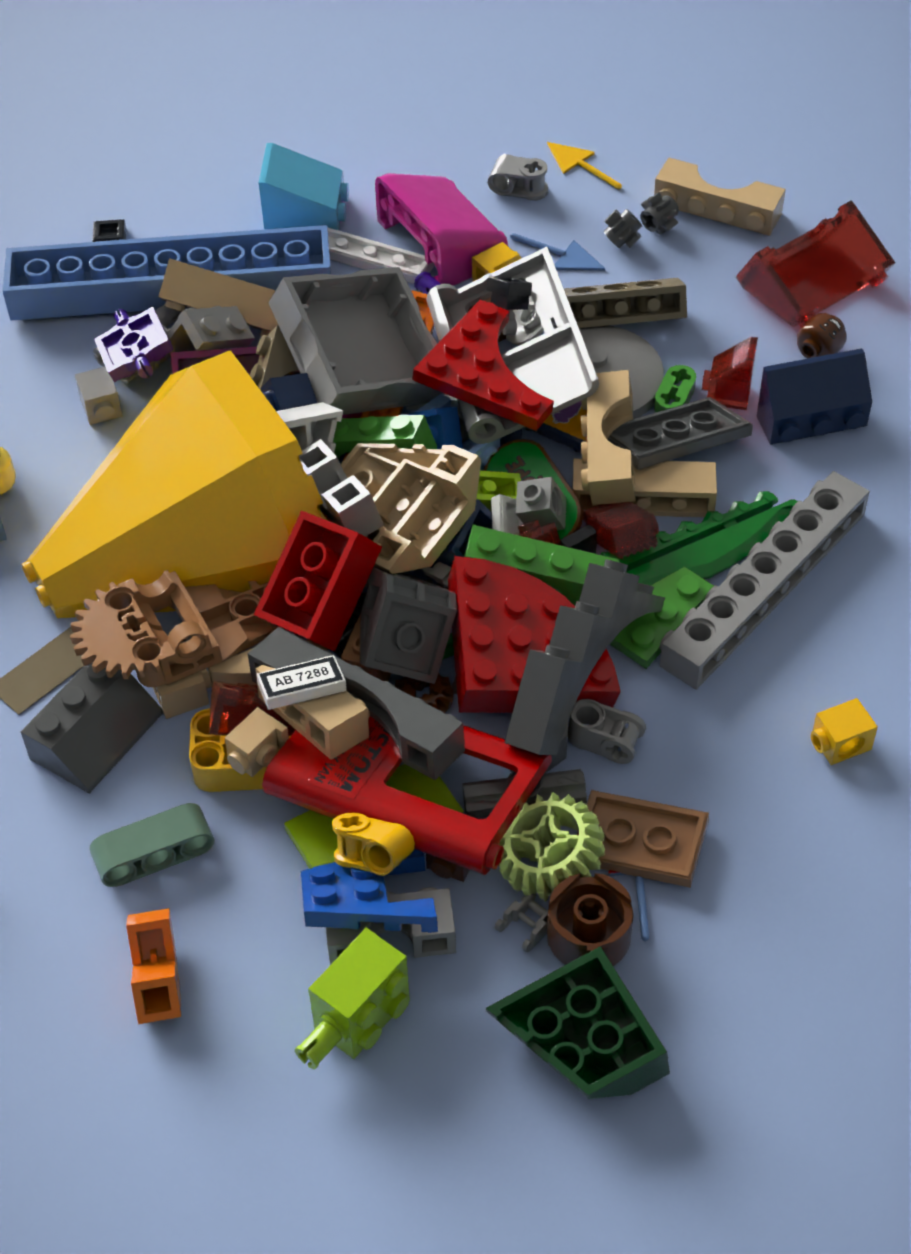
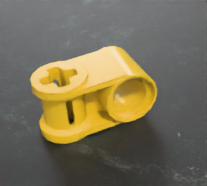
M345 813L335 817L332 821V828L337 834L338 848L334 852V860L337 865L342 867L356 868L385 876L393 871L414 850V838L410 831L401 824L369 818L360 813Z

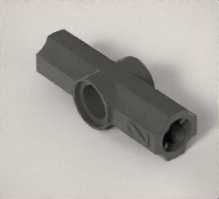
M576 769L544 773L526 803L529 805L534 804L537 794L543 797L544 801H547L554 792L559 796L560 800L569 794L576 803L583 801L584 804H587L586 783L583 771ZM515 771L511 772L508 778L462 783L465 814L474 818L488 817L517 773Z

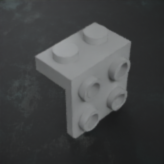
M214 306L212 308L200 309L192 307L185 309L179 314L177 321L167 332L174 348L171 352L246 347L255 339L237 306Z

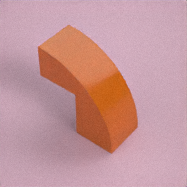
M170 908L128 915L126 928L133 963L131 986L138 1024L181 1017L179 973Z

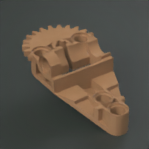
M168 570L164 571L158 580L147 585H139L134 582L133 578L118 584V586L111 582L109 583L110 590L107 593L99 589L95 591L97 601L90 599L83 601L87 610H76V618L80 621L71 622L72 632L76 633L71 634L70 639L72 644H77L73 647L76 656L82 655L80 658L84 666L93 663L92 669L95 673L100 672L106 667L107 677L112 678L118 670H121L123 679H128L132 670H136L139 682L146 687H159L165 683L168 685L218 664L260 643L278 628V626L253 615L268 582L259 585L257 581H248L250 590L245 592L220 589L216 584L184 587L175 571L169 573ZM169 606L176 610L182 623L176 625L167 636L165 631L162 630V626L154 612ZM191 636L190 640L181 643L184 639Z

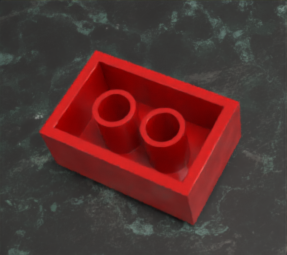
M301 510L253 615L335 652L381 552L382 546L358 532Z

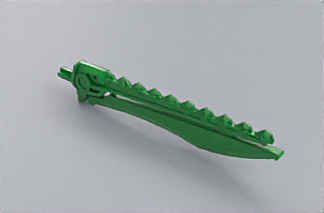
M760 491L753 503L747 504L744 501H733L727 513L721 514L718 511H707L701 523L695 524L692 521H681L675 533L668 534L666 531H655L649 543L643 545L639 541H630L627 543L624 551L618 555L612 552H601L600 555L619 559L620 563L628 565L627 573L640 576L638 582L650 586L683 567H686L703 579H709L746 558L751 548L757 542L762 543L769 536L772 527L778 521L783 522L789 516L791 509L798 501L795 499L788 500L773 507L774 504L778 503V498L773 493H770V491ZM452 633L449 635L442 660L454 656Z

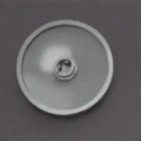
M608 325L579 328L596 373L629 370L633 393V419L639 418L648 412L655 404V395L664 376L661 358L653 346L635 333L619 327Z

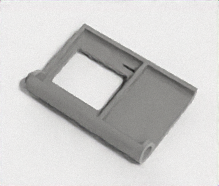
M548 247L538 250L493 273H488L462 288L456 289L450 284H440L428 292L426 300L440 342L467 314L470 307L479 300L484 301L491 297L492 292L486 291L488 277H511L531 282V297L544 334L501 354L506 366L530 389L554 401L551 414L590 397L598 389L599 380ZM457 399L469 438L474 443H490L525 427Z

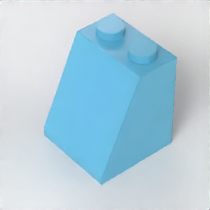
M266 143L258 182L264 229L327 225L328 228L339 230L340 222H345L346 203L343 202L349 201V183H344L343 170L277 144Z

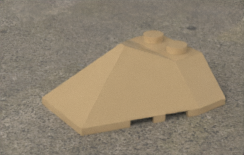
M357 443L340 464L347 478L354 475L371 493L384 525L369 534L367 538L382 546L374 566L391 574L431 567L475 511L481 458L454 445H442L441 449H426L423 444H414L412 449L398 448L395 444Z

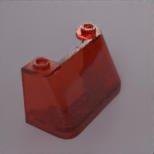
M852 200L837 209L839 212L833 219H823L814 229L778 249L774 247L770 249L767 246L756 252L736 275V279L742 288L790 326L795 327L799 325L802 327L816 314L870 284L874 288L889 277L886 272L896 262Z

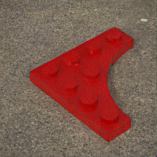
M479 300L413 368L412 380L537 431L553 412L554 401L542 396L522 383L509 370L502 359L498 339L503 328L509 322L510 311L498 307L491 302Z

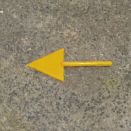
M547 142L563 174L580 165L613 187L621 189L622 185L585 162L586 159L595 154L594 151Z

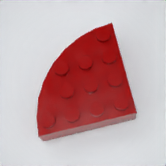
M455 556L448 578V589L456 593L457 612L452 625L455 672L457 673L456 684L459 713H513L530 649L545 651L546 645H549L560 605L575 608V606L564 595L542 580L514 567L486 559ZM607 648L592 669L577 701L591 699L606 706L614 707L621 690L615 666Z

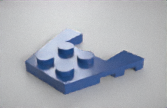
M414 849L404 861L387 875L425 871L424 853ZM336 862L301 871L306 927L359 929L360 922L384 923V929L387 931H401L402 924H420L421 932H438L437 914L433 898L389 903L384 876L376 875L372 872L356 868L342 867L337 865Z

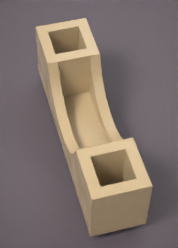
M669 157L655 178L654 195L660 193L662 197L665 195L672 197L677 203L679 211L770 236L782 215L786 189L758 181L739 189L718 188L701 178L698 172V165Z
M629 370L596 373L599 380L598 389L593 395L581 401L582 409L587 410V415H581L582 435L587 436V442H581V454L583 464L587 463L588 469L581 470L583 491L590 492L592 505L635 501V472L631 450L617 447L608 441L609 436L616 428L633 420V393Z

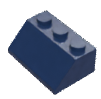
M861 348L763 367L756 417L769 444L790 442L867 426L872 406V396L865 352Z

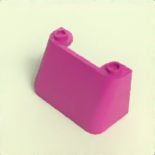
M387 173L376 178L377 221L384 229L401 223L424 247L425 261L428 264L434 263L438 275L434 276V278L441 284L454 286L472 278V257L501 242L508 246L505 234L502 231H498L457 189L452 180H448L443 176Z

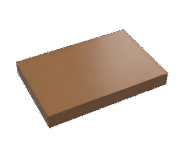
M591 790L586 805L589 811L596 814L600 823L599 826L605 835V841H603L605 855L599 857L601 862L600 869L691 888L709 823L708 812Z

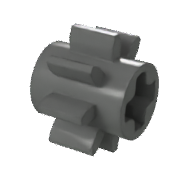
M657 193L641 203L645 210L641 212L640 218L647 230L651 232L658 231L661 235L678 224L674 217L678 215L679 208L672 197L667 195L662 197L660 193Z
M616 209L605 219L608 227L604 230V233L618 248L624 244L630 248L641 238L638 230L643 225L628 209L622 213Z

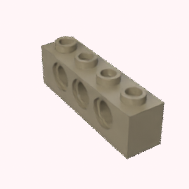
M679 278L564 288L579 328L687 318L686 285Z

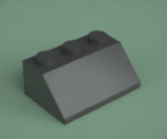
M93 663L83 666L21 731L29 759L89 794L163 714L160 705L132 674H130L128 679H123L122 671L118 670L112 678H109L106 674V667L98 673L93 672Z

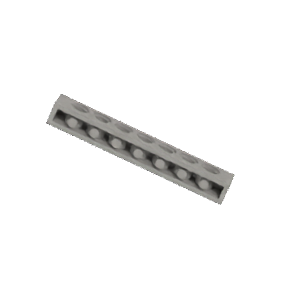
M835 471L824 481H817L811 489L809 496L803 502L800 500L796 502L789 516L783 522L778 521L772 527L769 536L762 543L757 542L751 548L748 557L741 564L737 563L730 569L726 580L719 587L717 585L713 586L707 593L704 602L697 609L691 608L685 615L682 624L675 631L670 630L665 634L659 646L661 650L660 667L697 690L865 515L870 491Z

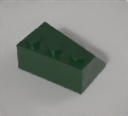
M601 946L486 1007V1011L588 1099L632 1095L670 1074L666 1049Z

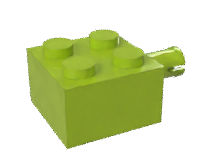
M366 927L308 988L314 1030L295 1048L294 1051L298 1058L304 1064L309 1059L308 1067L316 1069L319 1063L335 1046L352 1059H355L363 1049L369 1050L378 1041L382 1028L391 1018L397 1019L400 1017L410 1002L406 955Z

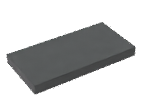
M708 397L628 421L616 428L609 436L608 441L617 447L631 450L633 466L639 470L751 436L753 424L712 397Z

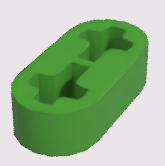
M676 365L668 369L655 395V413L690 402L696 384V373L691 367ZM674 399L675 401L669 405L670 400Z

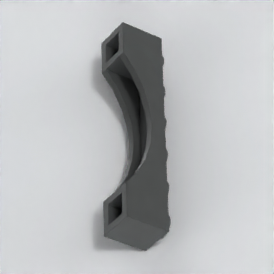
M280 627L275 629L247 653L252 682L256 684V668L261 665L278 669L333 655L330 651L322 650L305 641L301 636L293 635ZM335 656L346 680V691L353 697L361 699L366 704L370 717L378 721L391 735L405 765L436 780L465 752L463 722L459 721L455 716L445 714L428 705L422 699L413 697L395 688L391 683L368 674L359 666L351 665Z

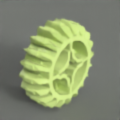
M553 792L547 801H544L543 797L537 794L534 804L529 805L525 802L522 810L500 840V845L504 847L503 857L499 865L501 875L504 879H507L511 887L517 892L522 890L525 896L538 893L540 899H543L545 902L555 887L564 879L577 874H581L580 877H592L589 870H600L601 862L599 857L605 855V847L603 845L605 835L599 826L600 823L596 814L589 811L588 806L583 801L576 803L569 794L560 800L559 796ZM561 826L572 828L579 832V835H570L569 831H562ZM521 858H529L530 861L538 862V867H531L522 863Z

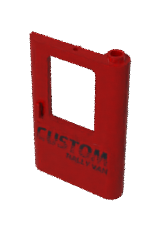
M372 717L368 719L369 738L332 760L295 730L266 768L262 788L263 792L332 819L345 813H360L369 818L401 824L412 834L415 850L486 875L491 869L496 870L500 865L504 853V847L500 845V840L552 762L551 755H539L504 743L505 739L463 725L464 754L517 773L490 815L485 819L474 818L387 786V781L401 764L402 758L391 735Z

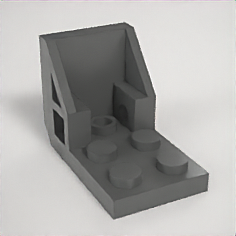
M374 566L365 584L367 593L361 610L360 664L365 667L435 684L457 612L456 593L416 576L405 573L391 574Z

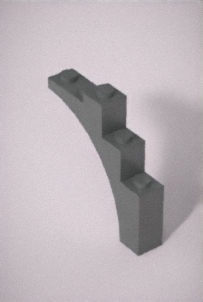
M605 559L604 566L589 563L579 601H576L575 608L560 605L550 644L546 645L545 651L532 649L529 651L504 743L539 755H557L577 698L605 649L635 619L647 613L661 612L665 597L652 594L653 586L639 583L640 576L627 573V564Z

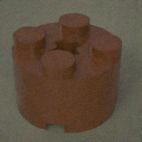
M594 873V877H580L581 874H577L564 879L553 890L548 906L547 943L551 951L560 962L566 965L601 946L613 966L616 965L626 955L631 943L633 908L628 891L617 880L604 874Z

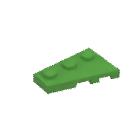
M686 567L651 585L654 587L652 594L665 597L662 611L647 613L635 619L610 643L615 649L645 669L661 653L659 646L665 634L670 630L675 631L682 624L687 612L693 607L697 609L704 602L709 590L714 586Z

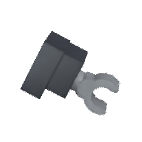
M488 277L486 291L492 292L491 303L510 311L509 322L502 330L503 335L516 334L517 322L513 310H528L529 297L532 290L531 282L511 277Z

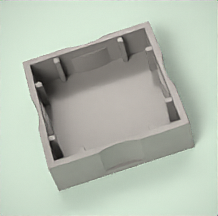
M400 267L359 270L346 275L315 274L283 277L268 303L300 373L308 374L317 403L324 402L343 410V415L424 404L442 393L412 380L413 368L437 345V342L423 322L419 306Z

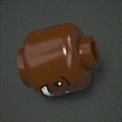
M819 313L813 316L800 328L797 334V345L802 355L807 359L838 353L847 341V333L843 322L838 317L827 313Z

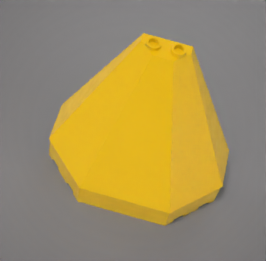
M230 350L171 374L30 557L26 562L21 563L28 582L37 583L38 587H35L42 606L44 608L50 606L57 618L76 617V610H87L83 601L85 599L97 601L95 591L99 589L107 593L110 590L109 583L111 582L118 586V584L133 578L135 583L147 585L158 580L166 570L169 573L175 571L184 587L216 584L220 589L245 592L250 590L248 581H257L259 585L269 582L301 510L322 519H327L319 507L320 504H323L314 479L312 475L308 476L305 473L300 462L299 455H302L303 452L298 440ZM168 606L154 613L173 612L176 610Z

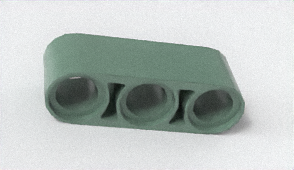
M187 803L97 837L90 845V853L102 883L108 887H117L200 856L212 848L215 839L200 806L195 803Z

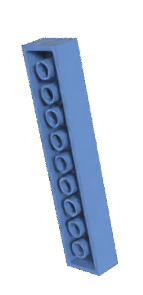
M327 225L6 248L2 292L10 321L115 313L116 310L120 313L119 309L134 312L146 311L153 307L156 310L166 303V301L161 300L158 296L169 258L276 290L283 277L331 274Z

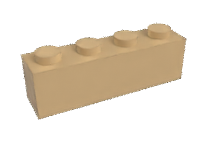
M169 258L158 296L161 300L166 301L165 307L182 312L185 310V307L200 309L212 308L214 306H237L248 327L261 330L260 336L268 335L278 325L268 303L276 290Z
M573 459L572 491L581 502L585 514L705 517L707 511H715L717 498L716 462L665 461L639 470L634 467L635 501L592 505L590 492L583 491L581 470L588 469L587 463L583 464L582 459Z

